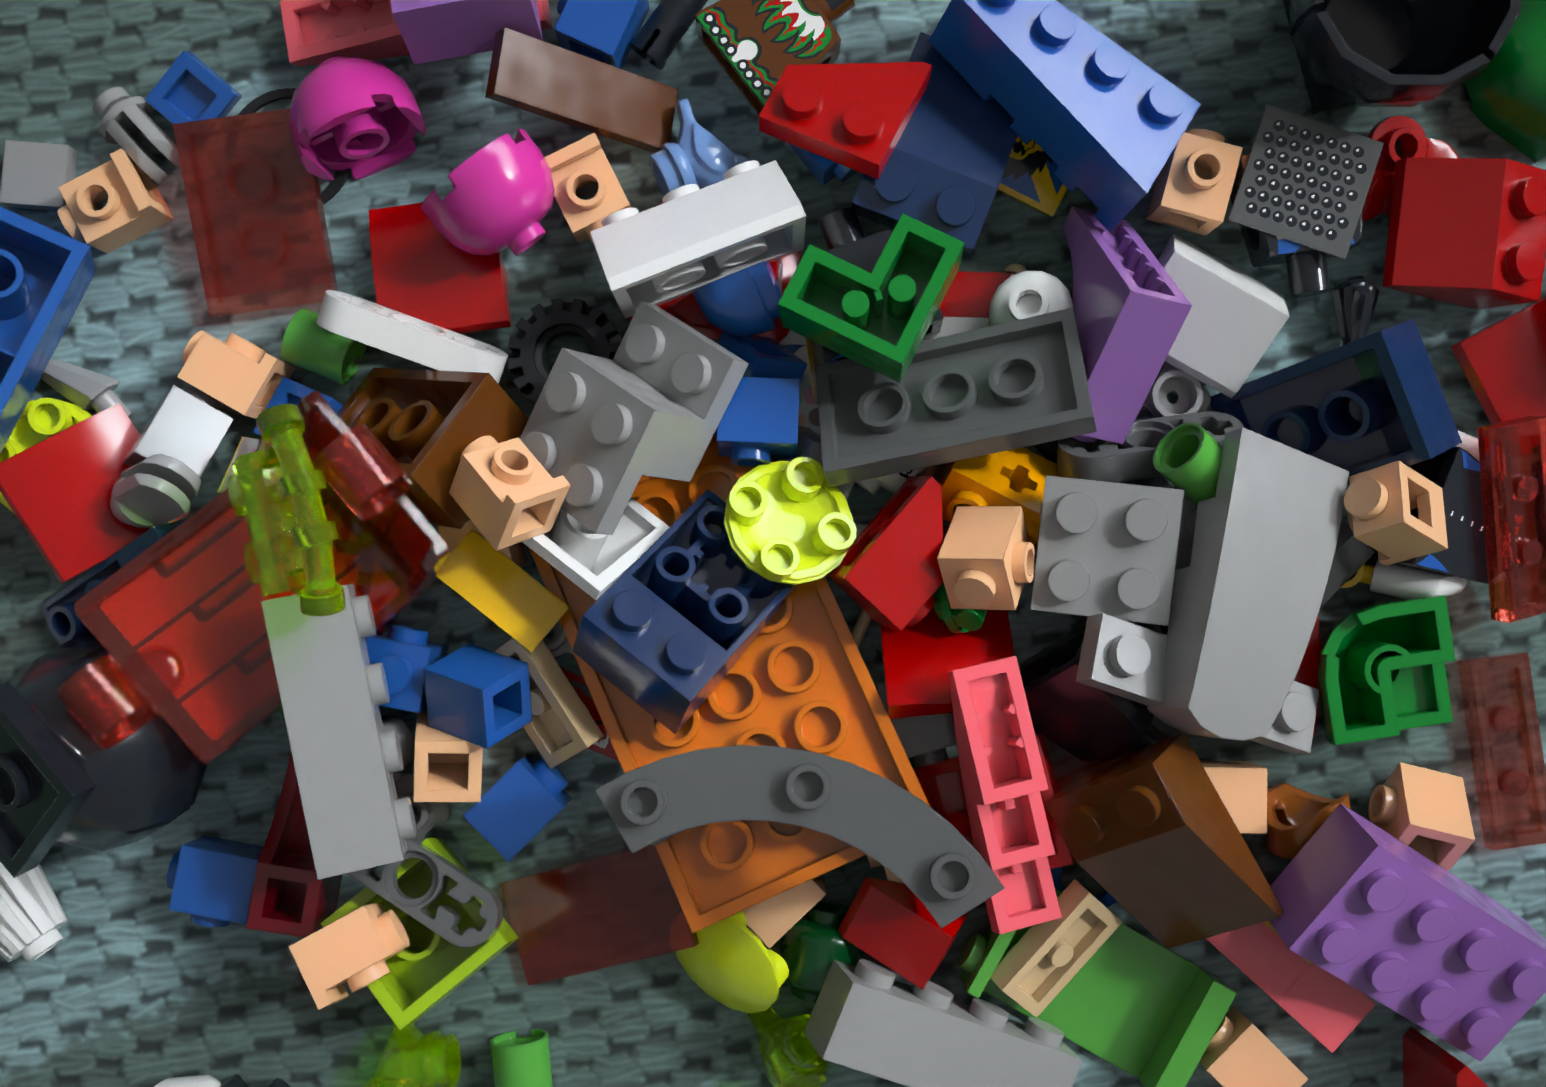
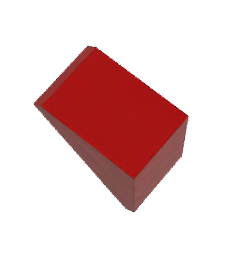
M866 877L838 930L844 939L923 990L948 953L972 910L941 929L925 905L906 884Z

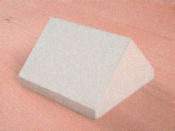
M1173 233L1158 261L1191 303L1192 307L1165 361L1232 398L1239 391L1290 317L1284 295Z
M631 497L613 535L593 533L560 508L551 531L522 542L597 601L670 527Z

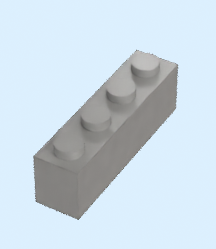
M353 583L261 601L317 879L403 861L407 851L406 840L416 838L417 831L410 798H397L392 772L403 770V761L396 730L384 732L379 705L389 703L390 698L382 662L370 664L365 637L376 635L374 615L369 596L357 597Z
M859 959L856 967L836 960L833 961L804 1031V1034L823 1060L908 1087H1072L1083 1061L1062 1041L1065 1035L1064 1032L1046 1021L1035 1017H1028L1026 1024L1008 1019L1009 1013L1001 1007L978 998H973L969 1006L952 1000L953 994L950 991L930 981L922 990L916 985L911 986L896 981V975L892 971L865 959Z

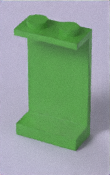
M1055 889L1058 898L1062 892ZM989 923L983 935L978 932H974L971 935L958 961V966L964 969L960 978L967 993L979 999L984 991L1026 1016L1035 1017L1001 991L990 978L998 963L1032 926L998 934L991 930ZM1122 923L1037 1018L1062 1030L1065 1038L1135 1076L1144 1087H1186L1237 993L1218 976Z

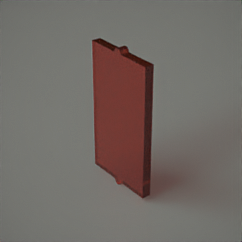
M651 844L633 854L630 849L519 877L500 884L512 929L519 937L516 943L528 986L692 948L699 944L696 932H691L658 851Z

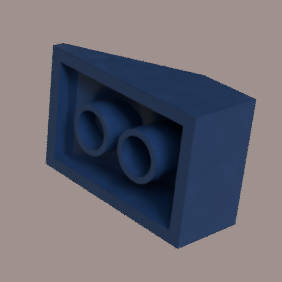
M920 32L908 62H925L932 65L930 82L879 179L866 174L862 175L852 201V208L855 209L857 215L892 229L895 228L903 213L964 242L962 256L968 257L974 250L1017 134L1009 127L1012 123L1009 113L995 98L985 101L928 41L931 35Z
M1414 319L1247 382L1241 386L1232 398L1223 393L1211 396L1210 405L1214 412L1234 416L1241 421L1243 428L1349 471V476L1398 460L1410 466L1429 460L1462 443Z

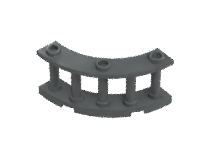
M753 745L700 749L657 760L631 770L595 789L632 854L650 844L652 847L680 832L710 823L736 820L775 821L798 825L828 834L858 848L877 860L903 881L919 898L941 929L1005 889L979 852L952 824L924 801L892 781L860 766L816 752L780 746Z

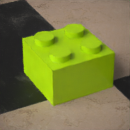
M427 838L422 842V844L471 875L443 838ZM419 858L407 860L402 864L397 874L399 889L403 894L411 898H419L425 895L433 882V873L430 866ZM449 877L443 895L428 907V911L436 916L439 905L446 904L460 914L461 920L457 927L462 932L473 926L483 928L487 921L479 914L483 902L476 897L472 902L464 904L449 896L447 893L457 886V882ZM365 887L320 923L324 928L364 905L381 903L385 912L393 910L397 914L407 932L410 945L403 949L404 951L385 961L390 970L389 974L367 985V987L400 1031L421 1019L519 938L503 917L496 934L486 942L472 947L456 946L368 887Z

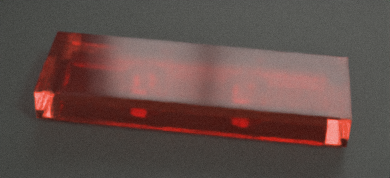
M1526 416L1477 428L1491 619L1506 623L1546 613V417Z
M1513 652L1457 660L1484 847L1491 850L1544 844L1546 843V770L1528 652Z

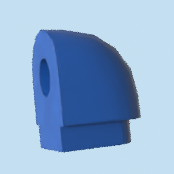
M762 261L692 291L696 303L707 321L725 334L739 337L762 334L776 329L775 320L781 318L778 303L782 293L769 261Z

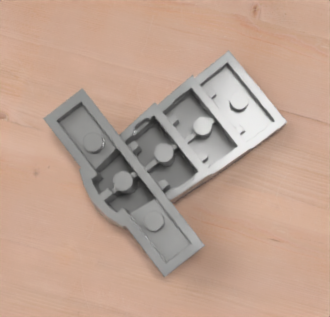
M1243 427L1225 433L1216 496L1198 502L1191 564L1189 567L1175 570L1167 636L1104 613L1087 616L1076 682L1147 705V710L1164 724L1185 734L1208 738L1251 740L1290 754L1311 753L1319 690L1296 682L1294 679L1308 646L1327 585L1344 509V496L1347 490L1349 471Z

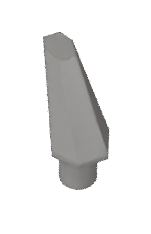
M57 359L49 361L41 379L71 403L80 406L86 411L93 408L97 413L120 403L128 417L133 416V413L113 392L120 383L117 379Z

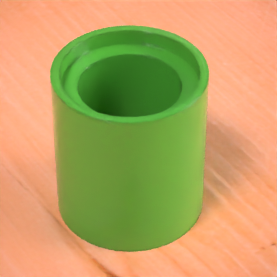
M306 308L300 309L293 316L285 331L281 346L282 360L346 385L352 380L359 366L353 363L355 357L362 359L366 344L320 327L316 323L318 313Z
M1194 422L1184 423L1173 428L1161 439L1153 455V465L1177 489L1184 490V495L1198 507V502L1216 496L1223 447L1199 424Z
M531 1029V1036L516 1037V1032L510 1031L499 1034L490 1040L494 1087H553L549 1039L546 1030Z

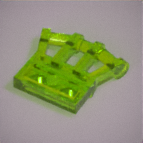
M293 404L273 406L264 410L256 418V425L262 438L258 451L237 457L232 464L234 475H230L228 479L231 505L238 516L244 515L250 543H246L244 546L246 569L252 582L255 584L260 583L263 597L292 591L299 596L302 614L308 616L333 615L344 610L346 602L344 588L336 582L332 541L339 539L335 521L327 522L320 491L327 488L323 470L314 469L302 438L305 422L299 407Z

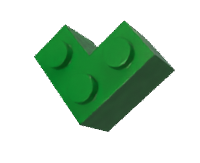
M902 213L872 273L809 244L778 303L782 326L901 383L960 268L964 242Z

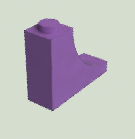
M1072 206L1062 230L1067 238L1072 258L1073 310L1097 432L1074 436L1073 438L1088 443L1101 439L1123 444L1192 305L1128 220L1122 219L1109 233L1094 217L1096 212Z

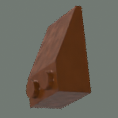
M375 367L333 418L421 523L462 529L465 523L471 520L449 493L462 452L471 442L482 436H492L498 443L515 438L520 439L529 420L490 373ZM314 441L298 462L306 470L358 493Z
M1184 732L1079 772L1045 803L1076 862L1167 949L1276 919L1284 912Z

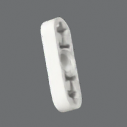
M325 291L316 321L320 327L330 332L439 371L490 373L498 384L508 357L506 352L487 343L339 291Z

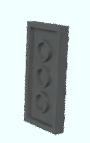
M1073 308L923 341L916 351L901 383L849 358L815 366L823 474L830 487L1097 432Z

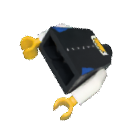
M1458 430L1462 443L1429 460L1408 466L1442 488L1448 549L1387 566L1378 562V551L1373 549L1375 553L1370 558L1377 560L1376 565L1363 564L1341 588H1349L1360 582L1371 585V592L1407 600L1435 595H1446L1447 597L1462 592L1468 581L1490 584L1496 579L1500 569L1511 570L1517 567L1527 553V542L1523 537L1514 533L1524 508L1523 500L1519 494L1505 483L1506 477L1492 448L1485 441ZM1418 508L1410 510L1411 515L1419 519Z

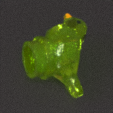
M771 1007L763 1012L747 1014L748 1019L759 1036V1047L767 1079L774 1087H823L825 1084L826 1067L829 1061L823 1060L804 1034L811 1014H801L785 1020Z
M393 1022L392 1034L382 1053L376 1072L364 1087H455L461 1072V1050L458 1038L455 1034L442 1035L437 1030L423 1035L414 1023L400 1031Z

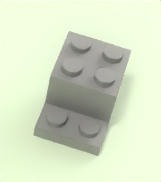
M640 301L613 360L561 348L520 440L552 478L563 475L571 484L561 509L593 533L613 535L642 475L691 481L749 363L658 306Z
M1045 475L1030 609L1081 616L1104 613L1124 621L1168 626L1175 570L1189 567L1191 564L1197 506L1184 495V490Z

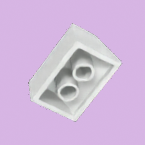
M756 160L738 164L723 174V181L699 189L697 184L681 186L667 193L662 198L663 204L640 213L637 208L619 210L602 220L601 224L603 227L590 232L610 289L625 318L635 314L640 301L659 306L762 261H769L770 263L804 249L806 214L800 200L776 160L762 166Z

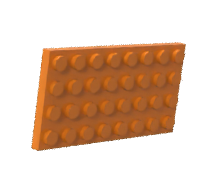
M713 436L690 482L642 475L631 497L671 527L707 489L726 503V499L738 479L755 467L737 466L730 462L731 457L719 456L717 436ZM529 548L545 588L569 606V609L559 621L573 650L582 616L596 600ZM825 577L796 586L716 689L676 734L671 732L573 652L624 774L666 757L700 749L736 745L780 746L816 752L855 764L892 781L930 806ZM759 820L710 823L680 832L655 846L692 933L866 855L858 848L819 831L798 825Z

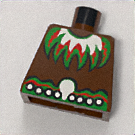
M720 0L702 9L695 15L697 33L706 48L759 115L787 65L833 64L838 59L841 38L832 23L855 6L854 0Z

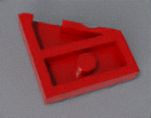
M925 62L787 65L759 114V131L879 179L930 82L932 65Z

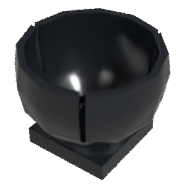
M1283 0L1290 26L1289 33L1296 48L1313 114L1353 103L1360 107H1413L1432 101L1477 77L1497 55L1521 12V0Z
M92 636L69 640L35 659L5 683L0 684V862L13 878L36 868L54 843L103 852L140 841L171 823L189 810L190 806L195 803L207 768L203 730L125 638Z

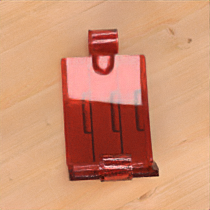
M313 391L300 400L289 421L286 437L282 445L190 518L75 603V615L109 655L91 662L75 673L58 689L56 695L103 750L120 743L155 717L161 715L199 762L203 764L210 763L282 707L261 601L354 583L357 597L369 596L377 631L430 586L449 556L450 548L409 500L407 494L412 482L408 479V474L372 431L364 424L350 429L318 391Z

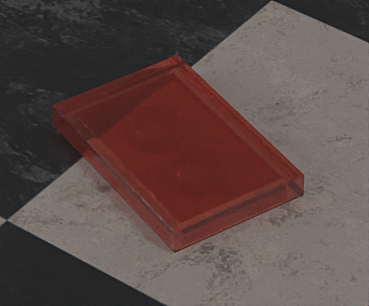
M291 108L173 124L209 317L322 303L326 290L338 291L319 179L317 176L307 172L298 155L289 125Z

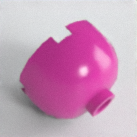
M341 56L329 58L311 71L293 93L289 115L293 142L307 172L324 180H334L331 170L340 171L350 168L355 180L366 178L399 164L409 158L417 149L413 137L418 131L425 136L427 130L416 100L404 79L379 61Z
M518 129L514 140L507 133L477 151L447 176L453 183L452 187L454 189L443 200L432 190L420 207L437 230L455 247L471 255L490 256L509 247L513 254L518 256L546 234L540 222L552 208L555 188L551 169L540 149L526 131Z

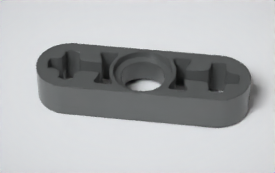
M1205 411L1136 420L1123 444L1096 439L1092 443L1079 441L1073 437L1058 440L1057 474L1060 477L1115 483L1161 477L1163 475L1153 465V455L1161 439L1173 428L1188 422L1197 423L1223 447L1225 433L1243 427V424L1240 420L1229 414Z
M415 838L406 840L407 851L404 860L385 864L380 878L373 874V871L380 866L347 873L456 946L472 947L484 943L492 938L500 928L503 908L497 894ZM412 858L424 860L430 866L433 873V882L429 891L419 898L406 896L401 892L397 884V874L400 867ZM449 877L457 882V886L447 893L449 896L464 904L472 902L476 897L483 902L479 911L482 918L487 920L483 928L473 926L462 932L457 927L461 920L460 914L446 904L439 905L436 916L428 911V907L443 895Z

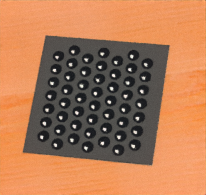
M1267 104L1229 220L1346 259L1384 143Z

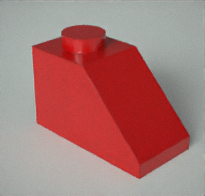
M909 476L855 538L841 564L827 574L830 579L882 626L902 631L906 625L911 627L919 623L935 604L936 599L933 594L943 583L937 560L943 544L941 485L932 476Z

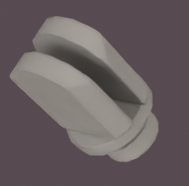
M113 87L103 92L95 100L92 110L101 120L99 125L101 135L108 143L119 144L132 160L158 184H161L170 175L136 137L138 133L142 132L175 166L180 167L188 160L187 155L152 118L154 109L145 101L144 97H131L124 88Z
M157 453L121 473L122 476L114 483L110 506L114 516L119 521L137 528H150L166 524L189 512L190 502L199 493L201 479L185 463L162 453Z

